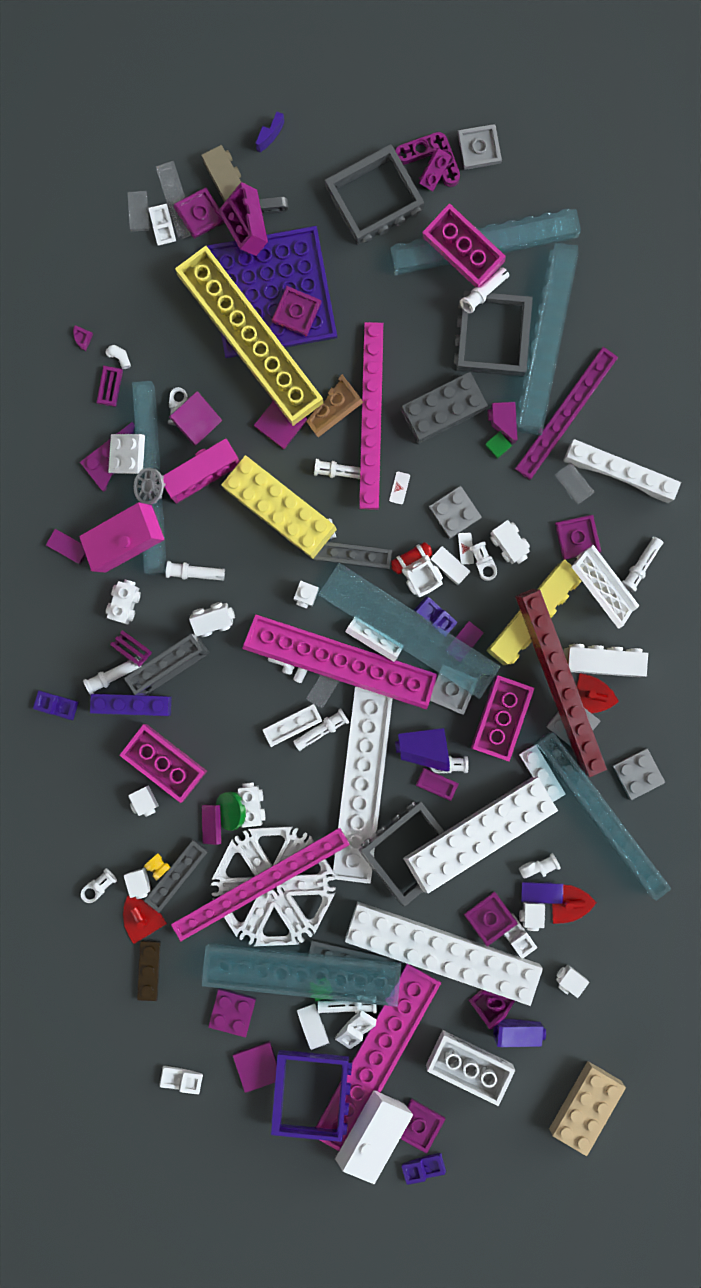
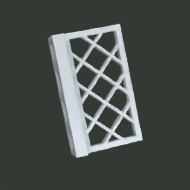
M592 545L576 557L577 560L572 565V568L619 629L624 626L632 611L636 610L639 604L595 546Z

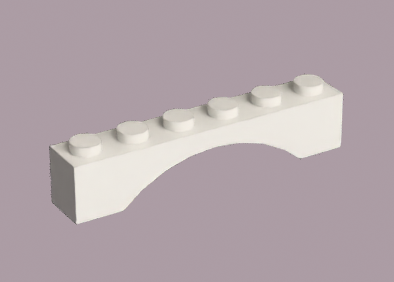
M575 439L570 443L563 460L579 468L595 471L621 480L640 489L649 496L668 504L675 499L681 484L677 480Z

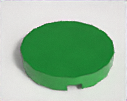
M225 792L216 801V805H220L221 827L228 831L237 830L239 827H242L246 818L245 805H242L240 801L242 798L236 792Z

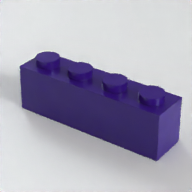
M91 694L90 713L171 716L172 697Z

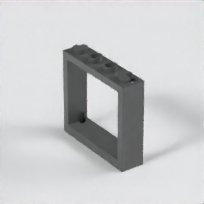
M392 144L325 179V188L357 245L365 242L369 243L374 236L387 233L389 228L394 225H402L407 218L411 216L416 217L424 209V201ZM391 160L414 202L360 231L337 189Z
M464 291L463 297L469 296L471 291ZM490 293L486 296L485 303L522 306L517 365L464 361L468 313L460 304V300L463 297H459L458 309L462 310L461 316L457 317V327H460V333L456 334L455 346H458V353H454V364L457 365L456 371L524 377L527 370L533 297Z
M190 634L124 679L135 695L146 696L210 654L200 637Z
M413 801L410 805H407L405 807L406 811L403 814H396L391 818V824L387 827H380L375 832L377 835L372 839L367 838L358 850L399 904L404 907L423 892L419 884L416 882L402 894L371 855L370 851L418 811H420L438 836L444 833V830L422 802L415 803Z

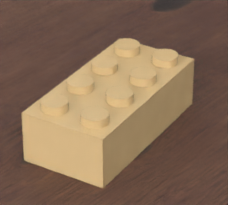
M587 1061L549 1128L552 1136L587 1156L626 1089L623 1082Z

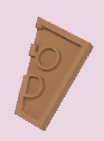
M343 374L339 377V382L335 388L330 389L328 392L329 396L323 404L316 408L306 421L317 437H320L364 403Z

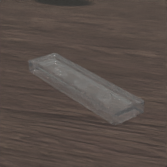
M174 161L156 166L157 173L178 239L191 236V233L174 208L175 203L185 199Z

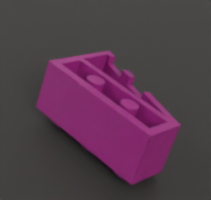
M241 182L218 212L239 248L257 256L268 243L257 189Z

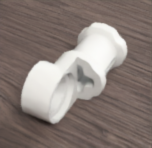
M174 388L170 393V415L188 399L186 391L182 388ZM182 392L184 399L181 402L175 401V393ZM171 419L168 420V424L175 425Z
M481 542L469 549L473 551L477 560L476 565L479 569L480 577L485 581H491L497 575V568L485 548L486 543ZM485 567L493 569L491 577L484 576L483 569Z
M449 756L450 771L448 772L430 768L434 773H451L452 771L468 773V756L463 758H452Z
M552 853L550 857L540 862L531 861L522 865L519 871L523 878L530 877L538 872L545 877L547 873L561 868Z
M107 868L103 870L104 873L96 880L93 879L82 889L81 898L84 902L92 903L105 893L104 890L109 885L117 882L116 877ZM88 888L95 891L96 895L93 899H88L85 896V891Z

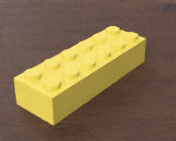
M246 455L221 484L229 494L312 559H314L337 530L333 523Z
M566 560L558 563L538 588V590H541L551 618L557 612L555 607L563 604L569 597L567 594L569 590L576 589L581 583L572 565ZM521 611L515 615L486 650L503 666L514 664L520 656L518 652L521 649H526L532 642Z

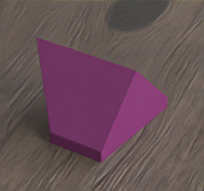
M482 989L469 1002L491 1030L507 1016L515 1000Z

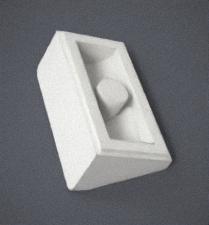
M443 546L430 559L457 586L470 573V570Z

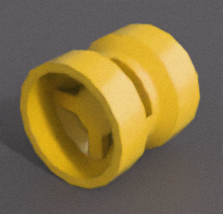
M157 853L144 865V868L147 871H151L157 881L171 866L168 863H164L162 857Z

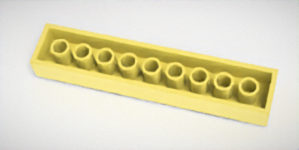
M204 246L175 268L178 277L292 426L323 404L322 396L207 246Z

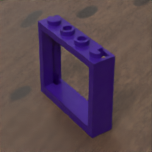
M279 1050L277 1055L271 1135L342 1142L343 1135H347L348 1123H344V1117L349 1113V1103H346V1095H350L351 1083H347L348 1075L352 1074V1063H349V1056ZM287 1059L342 1065L337 1129L281 1124Z

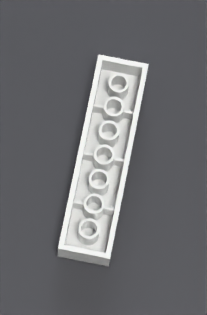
M531 777L408 854L403 859L422 891L430 893L558 810L539 777Z

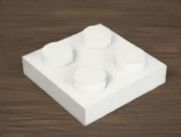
M111 434L109 473L138 474L143 469L145 435Z

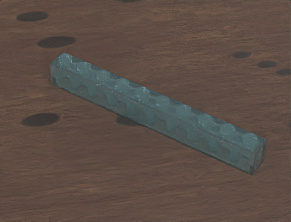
M569 208L563 209L559 213L552 214L547 212L540 217L528 216L520 221L508 220L501 225L489 224L485 228L478 229L502 253L578 238L581 232L577 210H570ZM416 239L409 244L397 243L390 248L394 275L450 264L426 240Z
M555 243L554 250H550L549 261H551V266L546 270L545 279H547V285L543 286L542 298L544 300L538 309L540 320L539 323L536 322L534 334H536V339L532 341L530 350L533 352L532 359H528L527 363L529 374L528 378H524L523 389H525L524 396L520 397L519 407H522L521 413L517 414L516 417L519 432L542 435L579 255L578 245Z
M152 381L132 382L135 434L145 435L143 469L154 468L160 472L155 386ZM161 498L157 501V503H153L150 505H152L154 509L156 518L158 520L163 537L165 539L163 505ZM164 540L143 552L145 574H166Z
M548 732L536 741L535 744L649 896L657 901L670 891L671 887L554 732Z

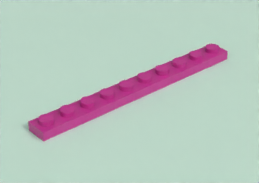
M365 322L362 394V401L364 403H362L359 509L379 510L384 323Z
M338 828L171 925L181 942L344 849L350 843L342 829Z

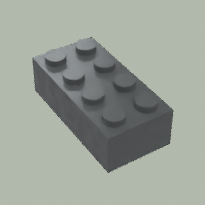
M468 372L403 405L401 412L417 443L420 444L484 412L488 405L471 372Z

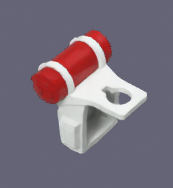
M426 542L416 545L415 548L401 556H397L396 559L391 561L393 571L398 575L403 573L406 576L407 586L412 594H416L417 597L430 593L443 584V577L439 568L436 565L433 566L429 557L432 556V549Z

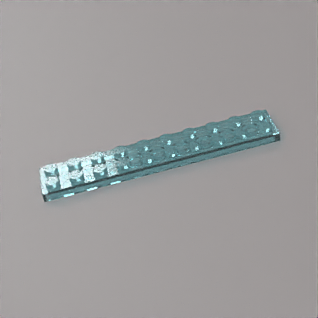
M338 563L318 594L478 699L482 697L501 667L340 563Z

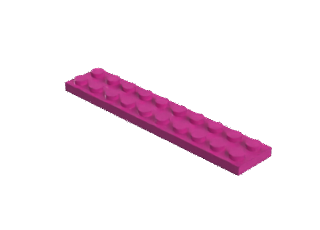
M255 615L243 646L244 650L426 710L437 677L436 673L396 660L393 662L387 657L259 615Z
M406 963L376 1017V1026L369 1030L351 1062L352 1074L348 1075L347 1083H351L350 1095H346V1103H349V1113L344 1117V1123H348L347 1135H343L342 1142L320 1141L340 1151L372 1092L375 1090L381 1093L441 985V981ZM341 1082L318 1121L317 1128L337 1129Z

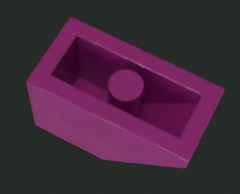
M515 402L492 403L490 409L487 410L488 421H491V426L497 432H501L511 444H515L518 440Z

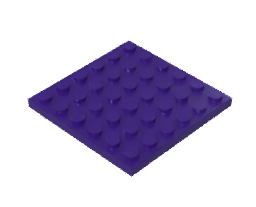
M317 226L267 235L268 243L257 256L241 250L236 241L207 246L284 348L337 338ZM286 286L322 300L307 337L272 322ZM221 333L225 357L239 356Z

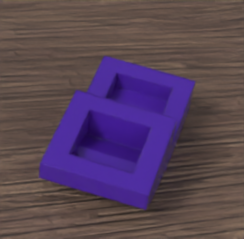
M276 111L270 129L262 126L256 141L257 152L261 153L278 136L284 125V114Z
M428 596L414 610L444 637L458 623Z
M38 690L33 709L74 720L79 702Z
M522 882L521 902L562 904L563 884Z
M441 1153L424 1156L402 1164L407 1185L425 1182L426 1178L441 1176L446 1173Z

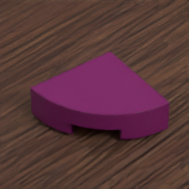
M75 325L73 329L74 339L77 345L86 351L93 333Z

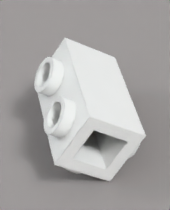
M507 520L490 533L492 535L490 539L496 547L499 546L503 552L501 554L507 562L510 561L513 564L517 561L520 564L528 558L526 554L530 552L528 549L530 545L525 538H520L517 533L519 532L517 526Z
M124 580L123 583L118 581L117 585L113 586L111 593L113 599L106 608L108 619L124 624H129V621H133L135 615L133 608L135 603L139 602L141 596L140 588L135 586V582Z
M218 602L212 604L209 609L199 608L194 610L189 620L195 636L201 635V637L211 635L212 631L218 629L219 631H225L229 629L233 624L235 614L232 607L229 608L227 603L222 604Z
M244 783L236 792L242 798L240 801L246 808V818L242 828L261 826L263 824L262 821L265 820V810L261 809L260 801H263V791L259 790V785L254 786V783Z

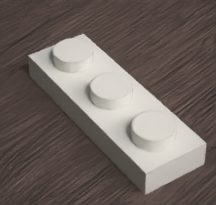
M354 617L345 631L395 662L404 647L357 617Z
M313 704L263 729V732L272 747L322 722V719Z
M533 745L519 754L531 776L539 777L553 802L566 795L537 745Z

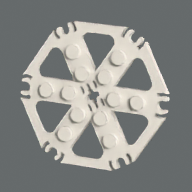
M293 826L249 828L251 837L249 832L245 830L243 832L246 837L245 840H241L238 835L235 837L238 845L234 842V839L231 840L212 880H220L211 883L212 886L217 885L219 887V891L213 892L212 896H221L253 878H230L226 875V869L235 853H241L256 876L314 843V840L309 836V839L305 842L306 832L302 838H299L296 834L298 828H295L292 834H290ZM281 835L285 839V843L273 865L259 845L258 840L261 836ZM326 859L319 862L321 871L318 874L296 875L277 886V891L272 889L256 898L244 922L237 921L233 913L226 915L224 918L235 936L238 937L239 932L242 930L240 940L245 935H249V945H251L255 938H257L254 946L299 945V942H304L302 937L304 932L309 937H312L313 934L309 928L315 934L335 893H328L327 891L336 890V887L328 885V881L335 880V876L327 877V875L335 873ZM294 895H321L322 903L313 919H307L292 897ZM274 907L289 929V934L286 936L268 937L263 933V928Z

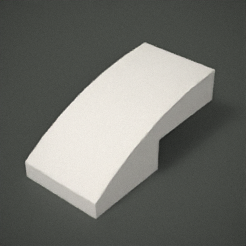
M167 204L148 208L158 246L176 242Z
M512 913L518 925L504 935L523 959L537 949V946Z
M316 1004L297 1010L310 1049L313 1050L329 1044Z
M362 1010L359 1011L340 1030L335 1040L349 1049L353 1048L362 1041L363 1034L376 1026V1019Z
M163 1065L159 1086L162 1088L179 1089L183 1093L199 1094L203 1074Z

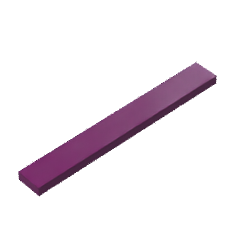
M602 347L517 465L516 471L527 479H532L618 359L615 354Z

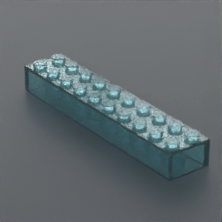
M209 943L205 946L202 986L398 1007L401 963Z

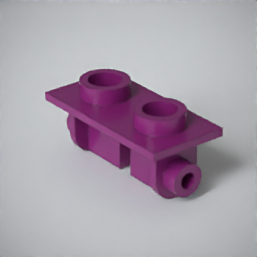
M440 148L433 151L428 167L425 168L423 174L419 177V184L434 191L452 156Z

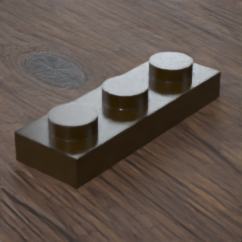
M141 940L137 1000H158L161 941Z

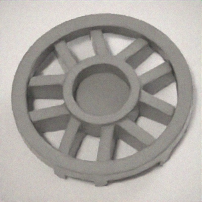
M142 469L135 478L134 494L141 503L153 504L162 498L161 495L166 484L163 482L164 476L156 469Z

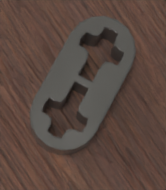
M285 197L259 199L262 215L282 213L289 209L288 199Z

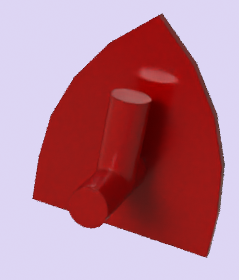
M582 673L579 674L577 690L584 708L590 713L602 712L619 702L614 692L600 679Z
M563 885V903L552 904L553 924L568 923L580 919L590 912L597 902L580 888Z
M127 895L123 919L125 929L131 941L135 944L167 923L161 913H158L143 899L130 898Z

